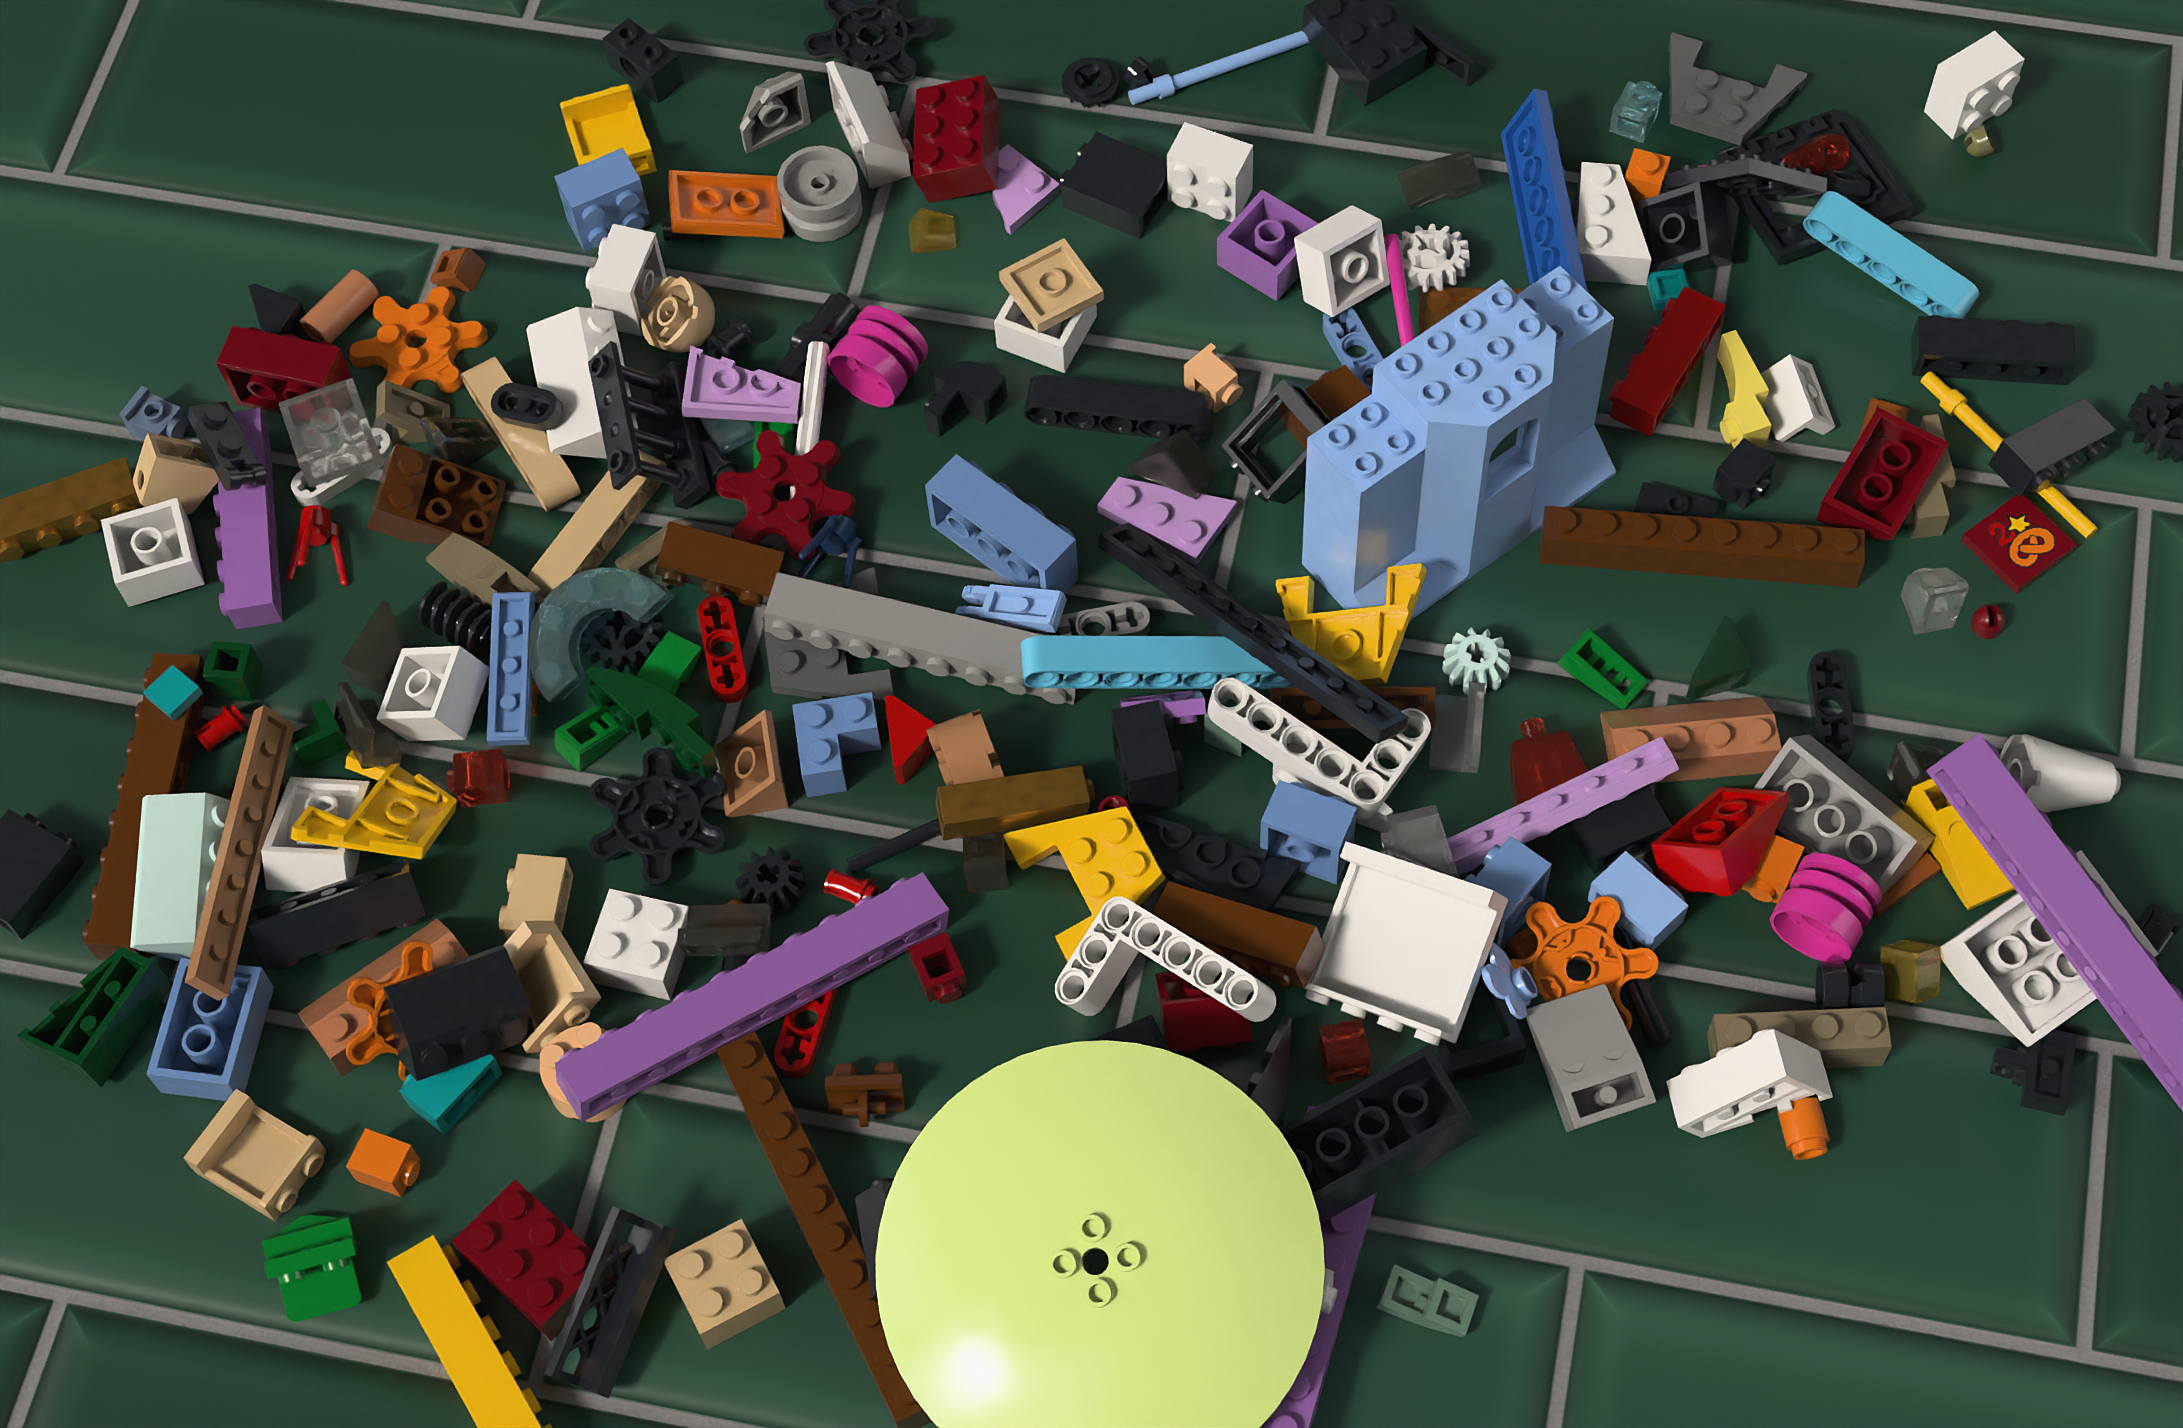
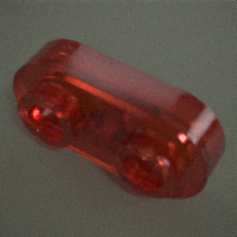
M1824 133L1787 153L1782 162H1785L1786 168L1790 169L1795 168L1798 163L1799 168H1809L1812 170L1813 175L1821 177L1822 172L1838 171L1846 165L1850 156V146L1842 135ZM1827 147V148H1828V154H1827V156L1825 157V156H1824V149Z

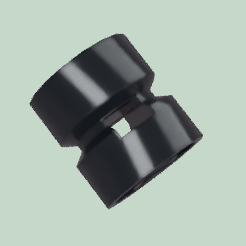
M1818 961L1815 972V1002L1817 1010L1884 1007L1885 980L1881 962H1854L1851 968H1848L1844 961Z

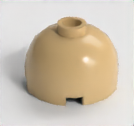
M670 276L659 282L647 297L645 306L650 307L648 318L642 317L641 327L644 338L650 345L668 352L680 354L689 352L690 346L698 348L706 341L714 326L715 308L709 294L696 282L681 276L677 279Z

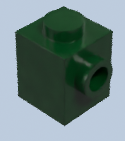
M212 641L209 656L204 665L203 677L216 698L254 702L264 667L251 644Z

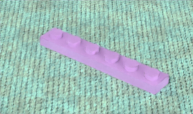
M1661 736L1437 843L1449 872L1452 877L1476 869L1483 863L1485 856L1494 845L1502 846L1510 836L1524 844L1537 837L1548 835L1554 829L1572 820L1583 818L1593 810L1612 801L1621 800L1639 788L1663 780L1667 775L1679 770Z

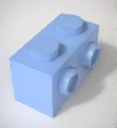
M1626 851L1591 883L1587 899L1590 903L1602 896L1612 897L1620 906L1621 914L1620 919L1615 925L1622 931H1625L1640 947L1648 948L1652 951L1683 923L1688 908L1684 897L1676 888L1663 884L1654 876L1652 869L1645 861L1639 858L1634 859Z

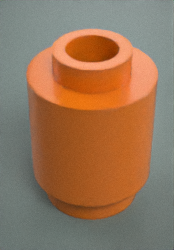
M1808 1096L1792 1101L1793 1110L1781 1114L1777 1108L1786 1148L1792 1151L1794 1159H1812L1828 1152L1826 1143L1830 1139L1819 1099Z

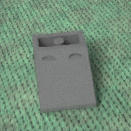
M1605 984L1526 1009V1019L1566 1133L1656 1102L1642 1060Z

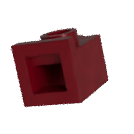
M947 932L908 947L911 965L928 1002L938 1000L940 1004H946L961 996V989L967 987L966 977ZM938 973H944L943 975L933 978Z

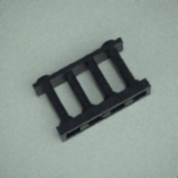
M610 341L588 361L613 489L620 490L636 475L670 484L675 507L687 510L710 490L695 417H685L682 414V401L686 380L683 364L670 361L655 376L623 366L620 362L617 343ZM625 383L650 390L653 404L628 397ZM631 414L657 421L660 436L634 428ZM638 445L662 452L667 467L640 460Z

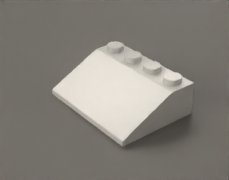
M2081 850L2076 853L2078 864L2087 876L2101 886L2104 891V898L2115 913L2120 914L2126 919L2130 925L2131 934L2140 946L2148 950L2154 957L2157 956L2158 952ZM2018 892L1935 950L1958 983L2026 1047L2034 1044L2097 999Z

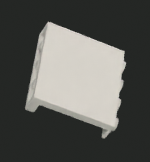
M1345 842L1340 857L1350 862L1322 937L1325 949L1305 987L1307 990L1305 998L1326 1006L1329 1005L1331 999L1343 1003L1341 1011L1365 1019L1367 1012L1379 1016L1377 1024L1400 1033L1404 1025L1416 1029L1415 1038L1436 1046L1439 1045L1440 1039L1456 1044L1481 976V968L1485 965L1509 899L1494 890Z

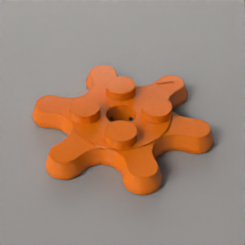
M444 286L433 288L424 303L414 304L409 309L400 307L398 302L389 296H382L373 305V316L381 323L382 327L379 328L377 336L374 338L353 343L350 347L349 359L351 364L358 368H366L373 365L384 367L387 370L384 380L408 389L417 381L431 380L437 384L441 391L455 393L464 385L461 378L462 371L454 364L456 355L464 349L482 346L488 339V332L477 321L455 323L449 320V314L455 306L456 299L453 292ZM412 336L414 339H427L426 342L418 348L408 346L411 342L410 338Z
M1608 896L1595 899L1590 905L1586 918L1574 924L1561 920L1555 909L1548 903L1537 902L1532 904L1526 912V923L1537 936V950L1529 958L1510 960L1513 968L1516 969L1523 966L1528 970L1544 1003L1605 984L1627 1031L1632 1026V1016L1620 1000V990L1624 983L1629 980L1652 977L1656 973L1659 963L1657 955L1648 948L1625 949L1616 943L1613 937V929L1620 919L1621 910L1618 902ZM1581 958L1589 963L1591 974L1586 980L1575 981L1568 977L1566 967L1571 960Z
M421 940L407 942L401 952V967L391 974L389 980L375 982L371 978L360 976L352 979L348 984L347 998L351 1005L369 1012V1022L366 1027L352 1036L346 1044V1056L352 1064L358 1066L365 1065L378 1055L387 1052L398 1056L383 987L433 970V949L428 943ZM399 1060V1077L404 1082L410 1072Z

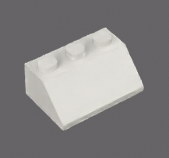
M836 61L827 62L826 66L833 108L869 188L873 189L911 176L909 161L914 157L908 139H901L899 135L901 126L895 111L889 113L886 107L889 106V100L883 85H876L871 72Z

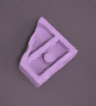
M1009 144L999 151L998 189L991 191L997 210H1000L1004 220L1005 229L1011 235L1060 193L1057 181Z

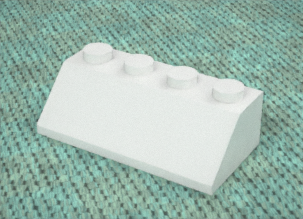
M575 307L533 323L526 329L538 388L551 391L563 404L561 420L556 426L546 430L551 454L607 459L588 361L610 341L617 343L620 362L624 366L613 311ZM625 383L627 396L631 397L629 384ZM631 414L634 428L638 429L636 417L634 414Z

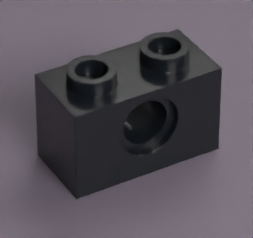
M627 18L602 39L609 66L659 104L684 83L678 55L630 18Z

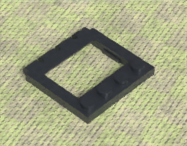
M1836 109L1811 117L1810 124L1807 120H1802L1780 128L1777 131L1778 137L1772 131L1745 141V149L1741 144L1715 153L1716 160L1736 161L1738 155L1755 154L1759 155L1760 161L1763 162L1782 161L1788 164L1841 145L1861 175L1871 183L1870 187L1873 190L1872 197L1861 201L1854 198L1850 201L1886 225L1912 216L1914 206L1850 116L1848 114L1841 116ZM1760 194V197L1732 196L1778 265L1827 248V246L1808 234L1803 226V222L1796 225L1789 223L1780 225L1772 214V207L1763 194Z

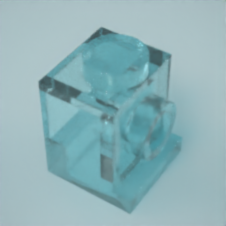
M1628 81L1618 102L1613 107L1609 131L1644 143L1659 113L1663 93L1657 91L1655 85L1648 81H1639L1637 84ZM1625 117L1640 122V124L1625 120L1623 118Z

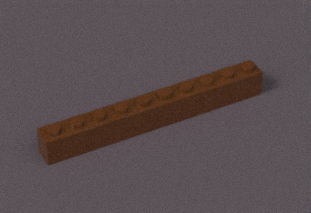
M754 1031L716 1049L728 1080L896 1428H921L933 1422L915 1400L897 1368L881 1322L878 1298L872 1297L865 1255L756 1032Z

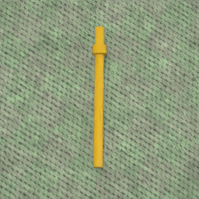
M1932 371L1925 374L1920 382L1940 400L1939 406L1950 416L1956 415L1988 447L1996 452L2004 439L1966 404L1967 398L1956 388L1951 390ZM2052 484L2044 490L2037 492L2086 539H2089L2098 530V527Z

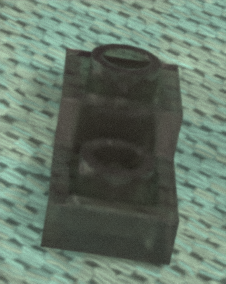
M1470 151L1437 158L1396 173L1411 210L1445 195L1451 200L1483 186Z

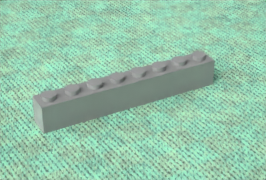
M779 572L776 574L764 612L765 632H769L783 640L799 639L810 642L813 646L821 649L837 648L848 651L859 658L875 657L887 660L890 664L897 667L913 666L925 669L935 676L951 675L963 678L973 685L983 686L989 684L1001 687L1007 692L1016 695L1027 693L1042 697L1053 704L1065 702L1074 705L1078 688H1031L1024 684L1020 644L1026 638L1042 634Z

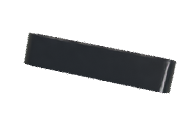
M1036 375L1030 379L1023 414L1028 421L1044 426L1199 443L1208 439L1214 401L1210 396L1195 391L1054 375Z

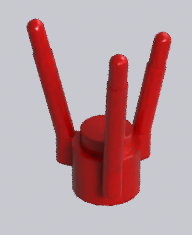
M311 505L302 509L300 526L297 527L296 541L286 574L288 582L293 580L297 566L302 567L306 564L310 545H323L329 538L331 539L341 585H348L347 570L339 539L340 526L332 523V512L328 508L320 505Z

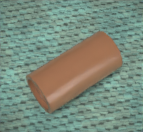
M352 269L300 320V325L316 343L322 341L332 343L379 297V293L366 276Z

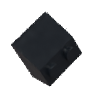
M1699 181L1636 202L1638 221L1651 256L1649 273L1684 269L1685 272H1697L1733 261L1724 189Z

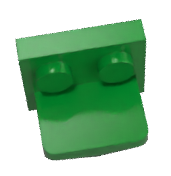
M304 1214L284 1227L276 1235L262 1239L261 1242L265 1254L263 1263L267 1279L278 1278L286 1314L291 1322L315 1318L354 1307L360 1303L361 1291L353 1261V1256L357 1253V1245L350 1215L335 1217Z

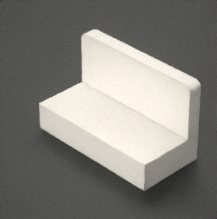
M1790 354L1761 373L1769 389L1764 408L1772 425L1776 440L1784 442L1804 428L1822 435L1835 428L1812 364Z

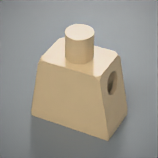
M147 433L133 476V485L140 504L147 507L178 498L186 515L193 513L219 481L202 444Z

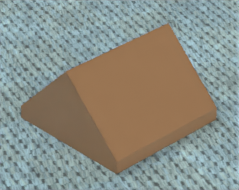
M765 709L716 745L719 772L725 781V789L722 794L725 815L728 817L789 808L778 735L772 712Z

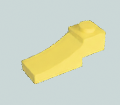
M1734 330L1722 334L1717 352V358L1723 368L1730 396V403L1726 404L1723 420L1720 422V430L1724 440L1727 443H1731L1734 448L1743 438L1761 448L1766 446L1772 426L1764 412L1769 389L1740 336Z

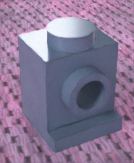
M143 386L139 388L119 414L130 435L142 441L145 440L147 433L181 439L186 427L189 425L181 407L151 394L148 388Z

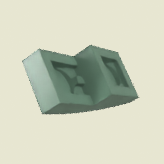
M1393 1264L1388 1270L1375 1308L1433 1330L1464 1337L1466 1336L1479 1295L1441 1278L1431 1281Z

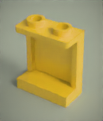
M629 84L610 87L606 90L574 97L571 100L560 103L565 125L579 166L623 148L638 176L657 171L648 138H646Z

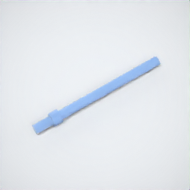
M1299 31L1173 76L1165 74L1153 79V83L1128 91V96L1132 105L1155 97L1163 99L1174 95L1175 90L1309 44L1310 42L1303 31Z

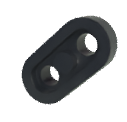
M507 383L499 387L491 399L493 413L503 422L538 431L549 430L558 424L563 415L562 402L551 391L518 383Z

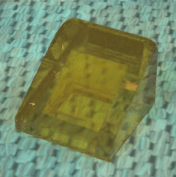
M920 208L909 222L911 252L923 253L954 249L956 247L953 216Z

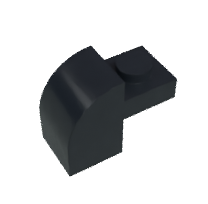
M973 361L955 362L940 369L934 375L936 393H933L928 398L924 406L927 431L940 438L960 411L987 424L1008 398L1006 377L986 365Z

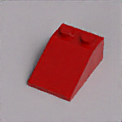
M1718 787L1651 844L1661 882L1666 886H1673L1684 893L1709 892L1721 897L1737 893L1740 887L1755 875L1790 800L1788 792Z

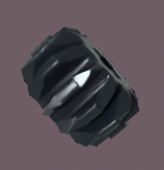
M768 846L766 855L762 857L752 851L750 855L752 863L740 862L739 870L741 876L736 877L735 880L737 890L741 891L739 894L740 899L746 905H751L752 912L758 915L767 909L769 917L774 919L777 913L776 909L779 908L790 914L792 910L790 901L802 902L803 894L800 889L805 888L807 885L806 877L801 873L803 870L801 862L798 859L791 860L790 853L786 849L775 856L773 848Z

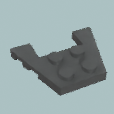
M1673 32L1670 36L1668 52H1670L1669 105L1670 124L1741 145L1767 122L1768 116L1776 108L1781 109L1788 102L1789 96L1795 91L1799 92L1805 85L1808 73L1776 64L1766 88L1752 85L1747 81H1738L1725 77L1711 70L1696 68L1694 66L1701 53L1703 41Z
M868 568L853 575L849 589L879 596L875 568ZM843 580L833 585L842 587ZM762 617L773 693L823 699V696L837 698L872 692L874 703H880V707L886 708L884 696H894L890 669L849 675L845 650L832 647L830 649H821L807 641L794 638L791 640L777 638L771 633L765 632V619Z

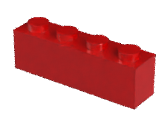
M1684 286L1677 299L1671 297L1662 312L1661 318L1664 319L1659 326L1653 324L1644 341L1645 349L1642 353L1636 351L1632 356L1626 369L1627 377L1624 381L1618 379L1614 384L1608 400L1613 402L1610 418L1651 437L1721 327L1726 305Z

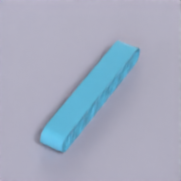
M1040 635L1026 638L1020 644L1023 681L1026 686L1031 688L1213 689L1215 684L1224 678L1238 679L1252 689H1270V686H1289L1292 684L1224 636Z

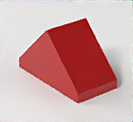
M889 695L884 697L893 766L897 785L906 784L934 751L926 730L934 727L936 723L895 696Z

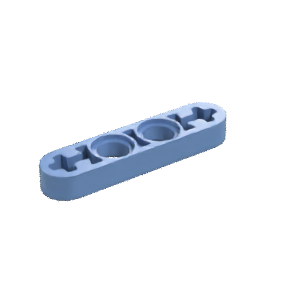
M1351 307L1334 317L1324 313L1323 333L1342 366L1346 365L1372 394V386L1367 385L1363 378L1368 374H1373L1374 366L1382 361L1383 357L1358 315ZM1338 319L1341 323L1346 322V336H1344V331L1340 324H1333V320ZM1359 345L1364 347L1367 353L1362 357L1356 358L1348 355L1346 350L1350 346Z

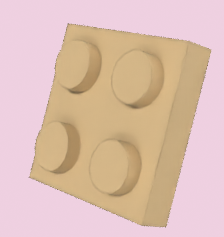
M1065 238L999 271L1001 283L1038 334L1104 300L1103 289Z

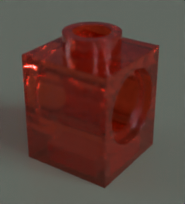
M501 748L453 754V769L447 770V782L450 794L456 793L462 808L510 802L509 765Z
M1361 1018L1319 1027L1318 1048L1328 1085L1370 1075L1371 1054Z

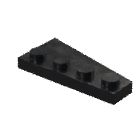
M1140 812L1135 819L1166 879L1175 884L1267 912H1271L1301 869V861L1288 857L1286 860L1267 855L1268 851L1253 846L1248 849L1228 843L1227 838L1214 834L1209 837L1192 832L1188 826Z

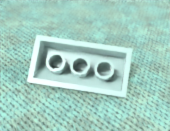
M206 792L146 795L143 797L130 948L179 962L180 958H191L230 800Z

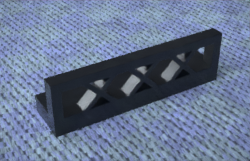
M612 1206L544 1374L603 1397H610L676 1230ZM624 1220L633 1224L634 1227L627 1243L619 1247L616 1236ZM612 1264L614 1270L612 1281L606 1287L601 1288L599 1278L602 1270ZM595 1305L597 1311L595 1323L592 1327L584 1330L582 1319L585 1312ZM578 1347L580 1360L574 1374L562 1371L569 1352Z

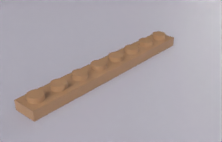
M265 705L253 712L185 978V983L218 1001L230 994L262 863L261 850L271 826L295 728L294 723Z

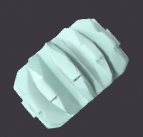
M1471 627L1467 631V637L1456 632L1452 644H1447L1444 649L1443 657H1445V661H1443V672L1450 675L1449 683L1451 687L1463 685L1462 691L1465 696L1471 689H1477L1481 697L1486 693L1487 687L1497 691L1501 686V680L1506 679L1509 675L1510 667L1508 663H1510L1511 658L1509 649L1503 648L1504 641L1502 636L1490 639L1491 633L1488 628L1482 635H1477Z

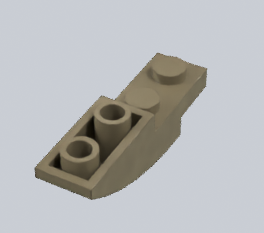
M453 532L426 557V561L465 595L470 596L475 603L483 604L484 608L489 607L492 610L493 593L533 592L535 596L533 645L542 653L570 626V620L541 596V589L494 553Z

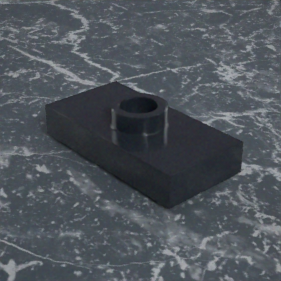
M1643 482L1633 512L1715 518L1719 502Z

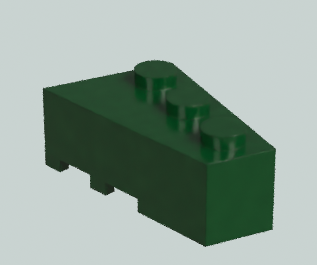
M123 947L116 950L81 980L80 983L83 987L63 1004L59 1000L48 1009L51 1014L30 1031L26 1027L16 1036L39 1059L101 1088L173 985V982L154 961Z

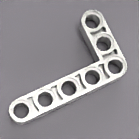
M1224 678L1219 680L1212 690L1208 704V715L1217 726L1316 793L1327 797L1338 796L1347 800L1350 805L1357 807V819L1370 818L1379 810L1421 752L1431 730V723L1422 711L1410 708L1401 712L1409 717L1407 728L1413 730L1418 737L1408 738L1401 732L1379 744L1376 743L1365 760L1361 762L1238 679ZM1230 698L1236 702L1237 706L1226 707L1219 702V699ZM1257 720L1264 721L1270 725L1271 729L1260 730L1253 725V722ZM1296 743L1301 745L1305 752L1301 754L1294 753L1288 749L1287 744ZM1388 759L1394 763L1396 768L1386 769L1379 764L1378 760ZM1321 767H1333L1338 771L1339 776L1330 777L1322 772ZM1355 790H1367L1374 799H1361Z
M1121 896L1113 897L1103 905L1055 984L1056 996L1063 1004L1085 1016L1095 1015L1105 1007L1138 952H1141L1248 1020L1254 1022L1263 1021L1273 1013L1276 1006L1275 993L1269 986L1129 899ZM1129 916L1128 921L1123 925L1125 919ZM1160 934L1157 942L1153 944L1154 939ZM1107 952L1105 958L1101 961L1102 956ZM1191 953L1188 961L1183 964L1185 957ZM1222 972L1220 979L1214 984L1216 976ZM1084 987L1083 993L1078 997L1080 991ZM1254 991L1252 999L1246 1003L1247 996Z

